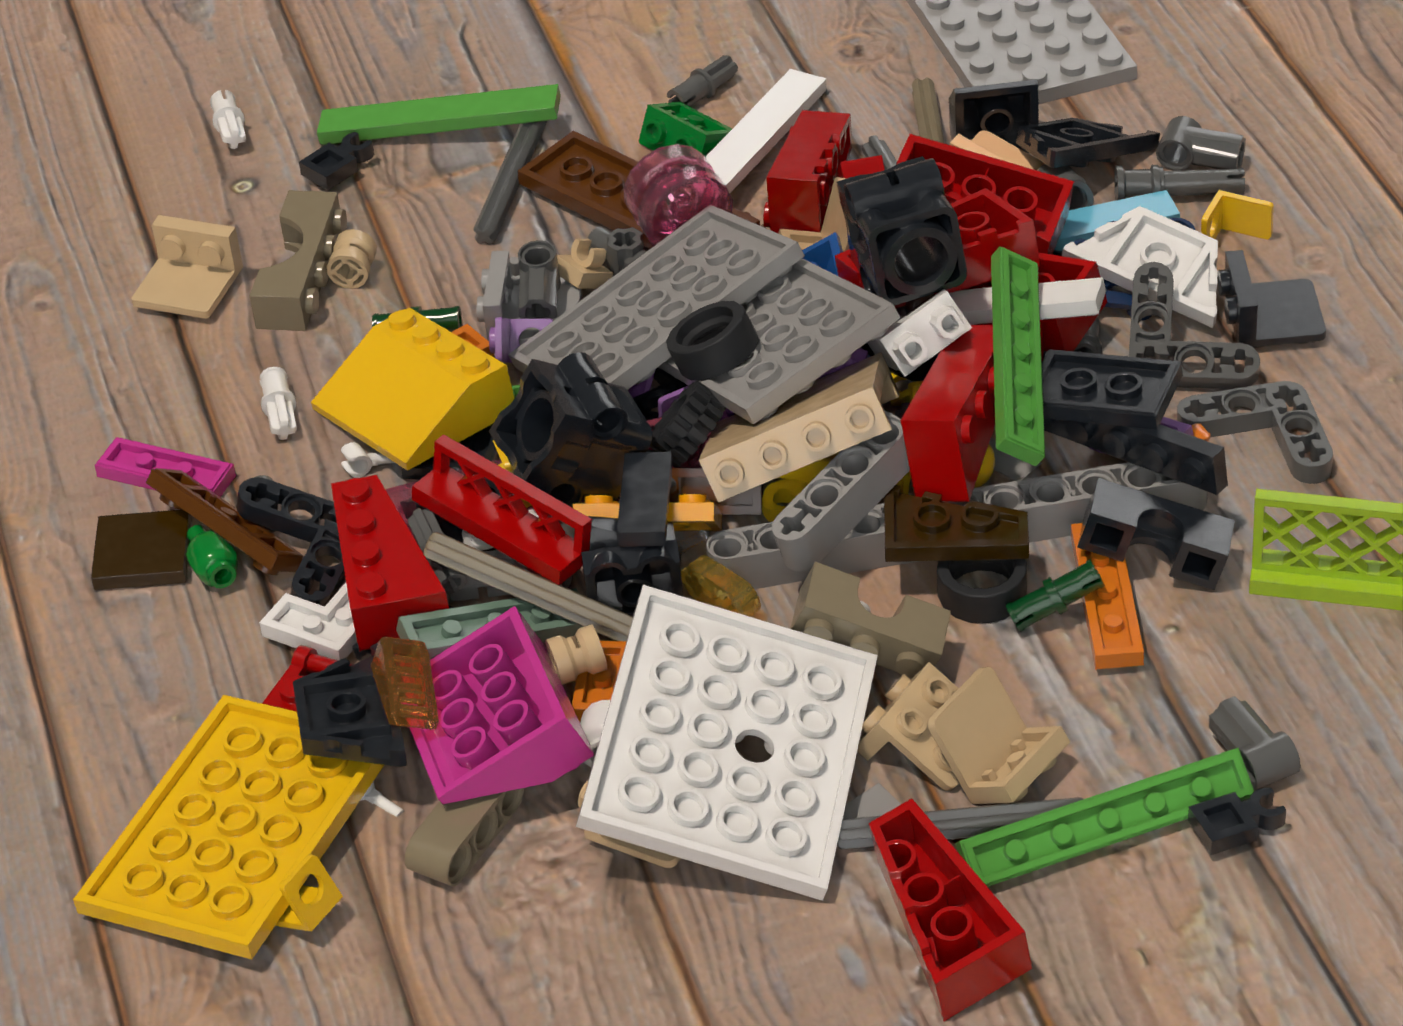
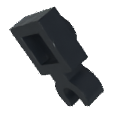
M352 132L343 138L341 145L336 147L331 143H327L300 160V173L326 190H330L358 172L357 163L366 162L375 155L373 142L368 140L360 145L358 133Z
M1261 788L1253 792L1249 800L1241 802L1235 792L1189 806L1188 821L1209 854L1214 855L1257 841L1258 828L1275 830L1285 824L1286 808L1280 806L1275 809H1266L1273 806L1274 791L1272 788Z

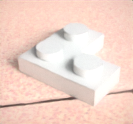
M346 583L325 607L285 593L259 622L263 637L294 648L300 645L314 648L317 650L318 655L338 661L347 658L353 651L352 646L357 642Z

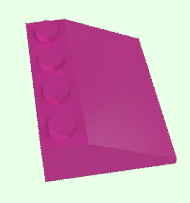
M516 606L393 683L436 796L443 805L550 783L567 772L575 770L583 762L594 756L543 642Z

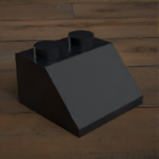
M1037 79L953 89L949 97V128L952 140L958 134L972 140L978 132L985 130L1029 153L1016 143L1019 126L1039 123Z

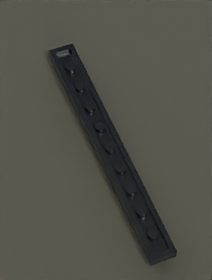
M868 343L861 346L864 350L868 351L870 356L875 355ZM940 352L907 376H903L899 370L896 371L889 366L888 368L890 373L913 382L924 381ZM1044 418V431L1209 493L1218 495L1228 486L1225 450L1222 446L1161 424L1158 429H1146Z

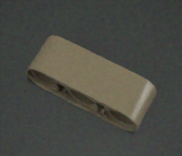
M524 788L444 805L439 802L411 837L405 852L406 868L450 886L458 885L515 814L522 801Z

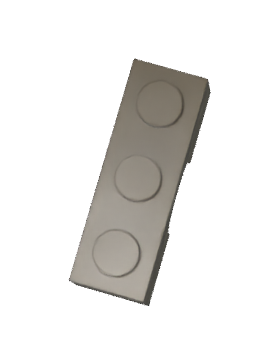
M818 562L814 563L800 588L790 629L878 655L876 665L893 670L901 675L905 674L909 678H913L928 662L934 667L936 666L943 653L951 614L950 610L905 595L893 617L884 618L876 616L867 611L858 598V587L861 578Z

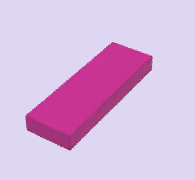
M119 437L113 440L94 465L97 477L151 490L155 489L146 484L151 469L181 470L219 497L223 495L236 477L235 467L232 463Z

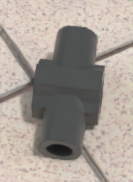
M598 226L588 236V239L592 241L589 251L591 248H603L606 250L605 260L608 261L609 270L613 272V276L647 252L644 250L643 233L633 227L628 229L617 228L614 231H610L603 226Z

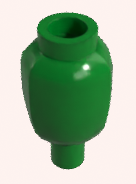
M201 525L192 526L187 532L190 543L186 556L193 571L203 583L210 587L221 589L230 586L236 579L238 566L237 555L231 544L219 534L213 531H205Z

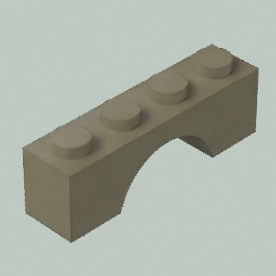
M288 191L279 218L285 249L295 252V254L284 262L259 269L249 295L256 329L306 331L311 315L317 314L321 287H326L328 283L327 264L329 258L333 253V247L338 235L345 231L347 227L346 210L340 209L337 192Z

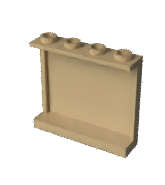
M882 353L815 380L814 385L810 389L792 396L778 406V410L774 415L765 420L752 424L735 414L716 422L717 426L711 431L699 462L717 501L726 500L892 430L882 404L898 398L900 393Z

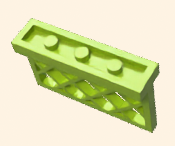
M1256 488L1249 594L1403 611V553L1399 554L1386 543L1400 534L1403 536V503ZM1265 506L1285 508L1293 516L1279 524L1265 512ZM1321 512L1334 513L1342 521L1327 529L1315 516ZM1371 517L1382 518L1391 526L1376 534L1363 522ZM1301 524L1305 525L1316 535L1303 544L1289 533ZM1351 529L1365 540L1352 549L1338 538ZM1278 539L1291 551L1264 549V547ZM1326 544L1339 557L1318 555L1312 552ZM1375 549L1388 561L1365 560L1361 557Z

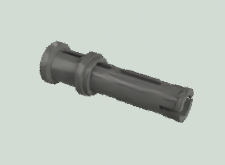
M1122 165L1115 166V201L1167 190L1170 196L1216 195L1218 190L1244 195L1245 178H1242V176L1245 175L1244 168L1164 171L1163 167H1159V165H1151L1150 169L1124 170Z

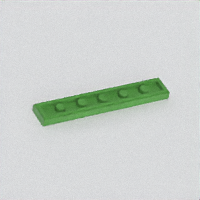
M558 84L324 109L321 113L317 136L320 145H326L327 143H342L343 138L352 132L358 133L359 141L556 120L561 94Z
M999 246L991 256L996 449L1033 466H1037L1045 457L1038 264Z
M1235 748L958 841L955 845L958 853L985 885L989 887L1188 819L1189 806L1235 792L1241 801L1248 799L1254 792L1239 748Z

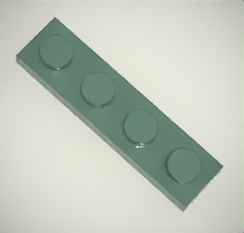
M577 588L570 589L572 591L579 593ZM519 598L401 616L398 619L396 631L412 664H419L432 659L514 606H516L543 643L546 642V639L558 635L565 638L574 636L577 630L583 626Z

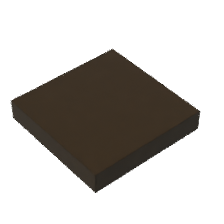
M180 509L98 516L91 572L93 589L104 590L186 583L188 564L186 551L190 543L187 532L191 528L192 521L190 514Z

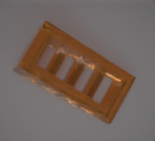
M382 637L379 640L371 663V669L389 724L436 730L439 718L430 658L426 644L423 641Z

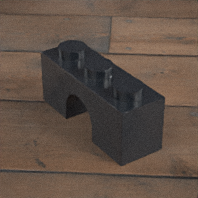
M1098 478L1084 514L1077 548L1123 562L1129 546L1134 544L1151 545L1161 550L1170 561V577L1215 590L1229 557L1235 520Z

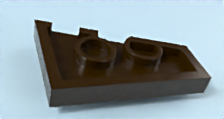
M897 485L884 496L885 562L1029 559L1028 512L971 501L965 506L942 502L941 494L926 491L922 497L900 493V486Z

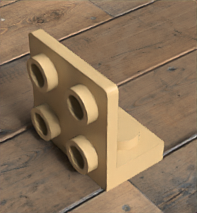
M158 215L152 223L158 260L131 297L133 306L192 317L209 318L243 268L236 227Z

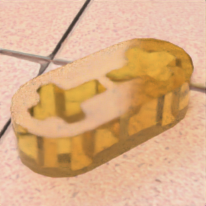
M706 555L699 556L681 570L682 583L689 594L699 602L749 617L755 615L761 608L759 596L750 583Z

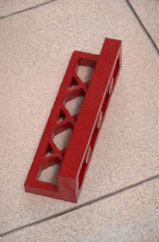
M443 434L435 440L433 470L412 485L413 501L557 585L562 584L583 566L581 552L589 551L591 518ZM450 458L458 462L465 475L450 467ZM484 477L494 482L502 496L491 490ZM521 498L533 506L539 518L529 513ZM558 520L575 529L574 538L565 533Z

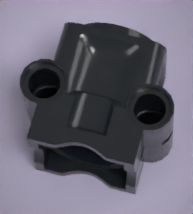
M922 156L901 162L884 171L857 175L836 182L847 227L851 259L860 273L865 290L893 303V305H898L938 293L943 289L948 290L957 287L965 281L967 268L958 217L945 197L942 177L933 158L925 160Z
M583 352L569 354L558 365L532 359L521 376L520 389L516 398L499 413L489 430L496 445L510 460L514 475L572 508L573 504L581 502L583 496L607 495L613 496V501H615L621 494L625 453L647 452L653 438V431L628 390L624 386L608 383L591 356Z

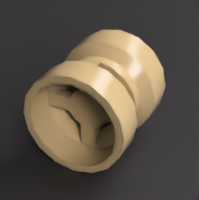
M350 229L340 233L335 241L333 253L327 264L329 278L343 288L353 289L364 285L370 273V265L374 261L377 252V245L374 239L361 230Z
M592 624L579 628L574 636L565 638L558 635L545 640L550 660L562 685L575 681L578 674L586 671L596 674L608 669L603 648Z

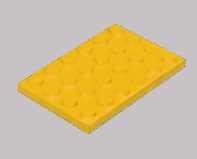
M223 695L73 898L77 913L252 960L289 906V903L280 891L282 882L307 855H316L319 860L322 858L384 765L303 754L296 711ZM307 875V876L302 880V882H301V884H300V888H301L302 885L305 883V881L307 880V878L309 877V875Z

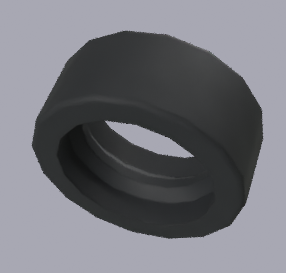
M720 301L706 305L682 319L671 330L666 344L671 357L683 377L691 381H704L723 375L744 362L755 350L759 339L743 305L735 301Z
M1025 559L938 561L937 596L942 607L950 610L951 615L955 618L970 623H992L1004 620L1010 616L1006 604L1027 595V562ZM975 571H992L1008 579L999 586L986 589L971 588L956 581L961 576Z

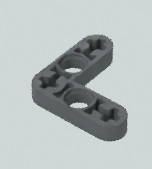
M1149 262L1140 266L1133 278L1129 357L1145 358L1150 356L1154 357V359L1169 360V356H1173L1174 361L1183 362L1190 356H1198L1204 359L1207 367L1199 373H1189L1182 367L1183 376L1178 387L1235 389L1252 386L1258 380L1260 374V357L1257 351L1250 345L1225 342L1171 341L1174 292L1173 274L1169 267L1158 262ZM1153 278L1158 279L1159 283L1157 287V302L1148 301V284L1150 279ZM1154 315L1161 318L1164 325L1156 332H1147L1141 329L1139 322L1145 316ZM1215 358H1220V373H1214ZM1235 360H1244V372H1235Z
M1279 381L1192 395L1181 400L1177 406V421L1189 425L1199 423L1211 434L1210 437L1272 428L1288 468L1295 479L1307 484H1317L1324 482L1331 476L1333 466L1332 447L1306 390L1298 383ZM1287 405L1293 407V410L1287 412ZM1235 407H1247L1252 409V411L1248 413H1237L1233 412L1231 409ZM1291 429H1304L1310 433L1294 435L1288 431ZM1310 452L1311 460L1305 457V453Z

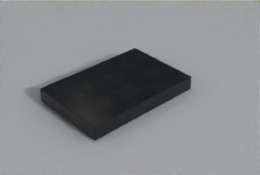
M1050 349L1042 361L1044 418L1158 429L1183 376L1182 362Z

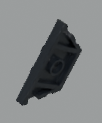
M1067 118L1019 126L1016 143L1049 167H1088L1091 161L1115 162L1118 156L1156 150L1159 144L1160 133L1148 130L1146 133L1127 135L1122 133L1123 126Z
M379 642L370 646L371 656L351 666L350 661L343 658L328 665L326 669L320 672H313L293 681L303 754L397 767L407 766L404 740L385 642Z

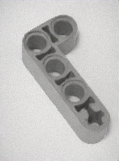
M885 411L892 430L840 451L775 518L772 523V531L784 564L790 570L797 572L807 571L812 568L815 562L820 563L910 471L901 419Z

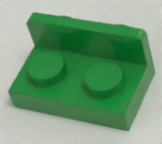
M681 102L648 104L639 143L692 171L732 128Z

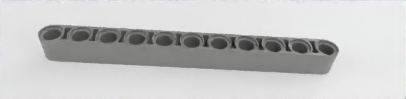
M1126 462L977 487L973 490L970 502L976 501L1028 512L1030 543L1071 536V524L1083 523L1084 514L1098 478L1200 510H1204L1207 505L1208 492ZM942 501V502H947V503H952V504H957V505H962V506H965L967 503H969V502ZM884 503L877 504L820 563L845 573H853L918 561L885 562ZM773 522L722 530L711 535L706 542L709 582L714 589L720 592L735 593L805 581L810 570L797 572L785 566L772 531Z

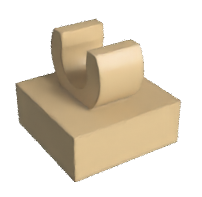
M575 239L571 247V255H557L560 277L578 289H597L607 282L608 278L611 279L613 276V272L602 266L606 259V250L603 248H591L589 251L592 242L590 239Z

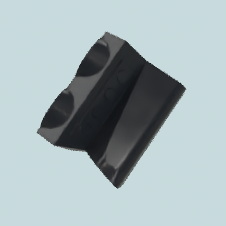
M588 516L592 519L589 551L581 552L588 598L633 617L643 585L683 596L680 559L673 522H668L666 545L621 547L618 546L617 542L618 518Z

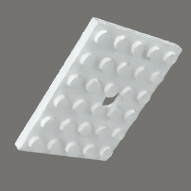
M643 585L576 827L823 901L829 885L878 655ZM747 735L759 737L764 740V747L772 757L760 763L748 761L738 753L735 743L741 742Z

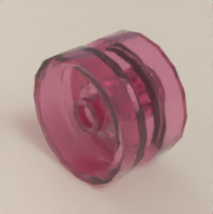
M674 144L654 150L635 165L624 185V202L653 247L709 205L731 214L733 211V199L726 185L714 172L706 157L692 146Z

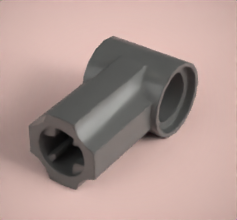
M1178 116L1168 123L1158 144L1156 156L1161 165L1173 171L1187 169L1191 164L1215 169H1238L1242 166L1246 138L1243 135L1202 129L1200 124L1194 119L1187 116Z
M542 240L528 242L518 252L520 267L519 317L520 319L557 318L558 290L561 286L555 246Z
M1235 696L1220 702L1218 708L1209 715V728L1228 751L1239 748L1254 791L1297 774L1300 771V757L1291 738L1282 731L1273 733L1246 701H1240Z

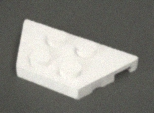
M1139 206L1123 214L1120 220L1108 222L1095 229L1094 237L1078 245L1072 241L1063 248L1062 256L1096 261L1100 276L1103 279L1132 292L1134 274L1140 266L1149 262L1162 263L1169 267L1173 274V310L1211 328L1216 323L1218 240ZM1150 279L1148 284L1149 300L1156 302L1157 287L1159 285L1158 279Z

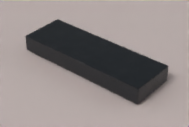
M671 452L625 453L617 525L618 546L666 545L672 476Z

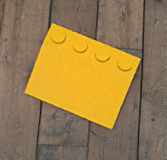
M407 308L393 312L389 315L388 319L373 326L314 397L311 404L313 410L408 471L434 456V442L443 434L459 443L493 424L499 413L509 406L515 397L506 364L415 310Z

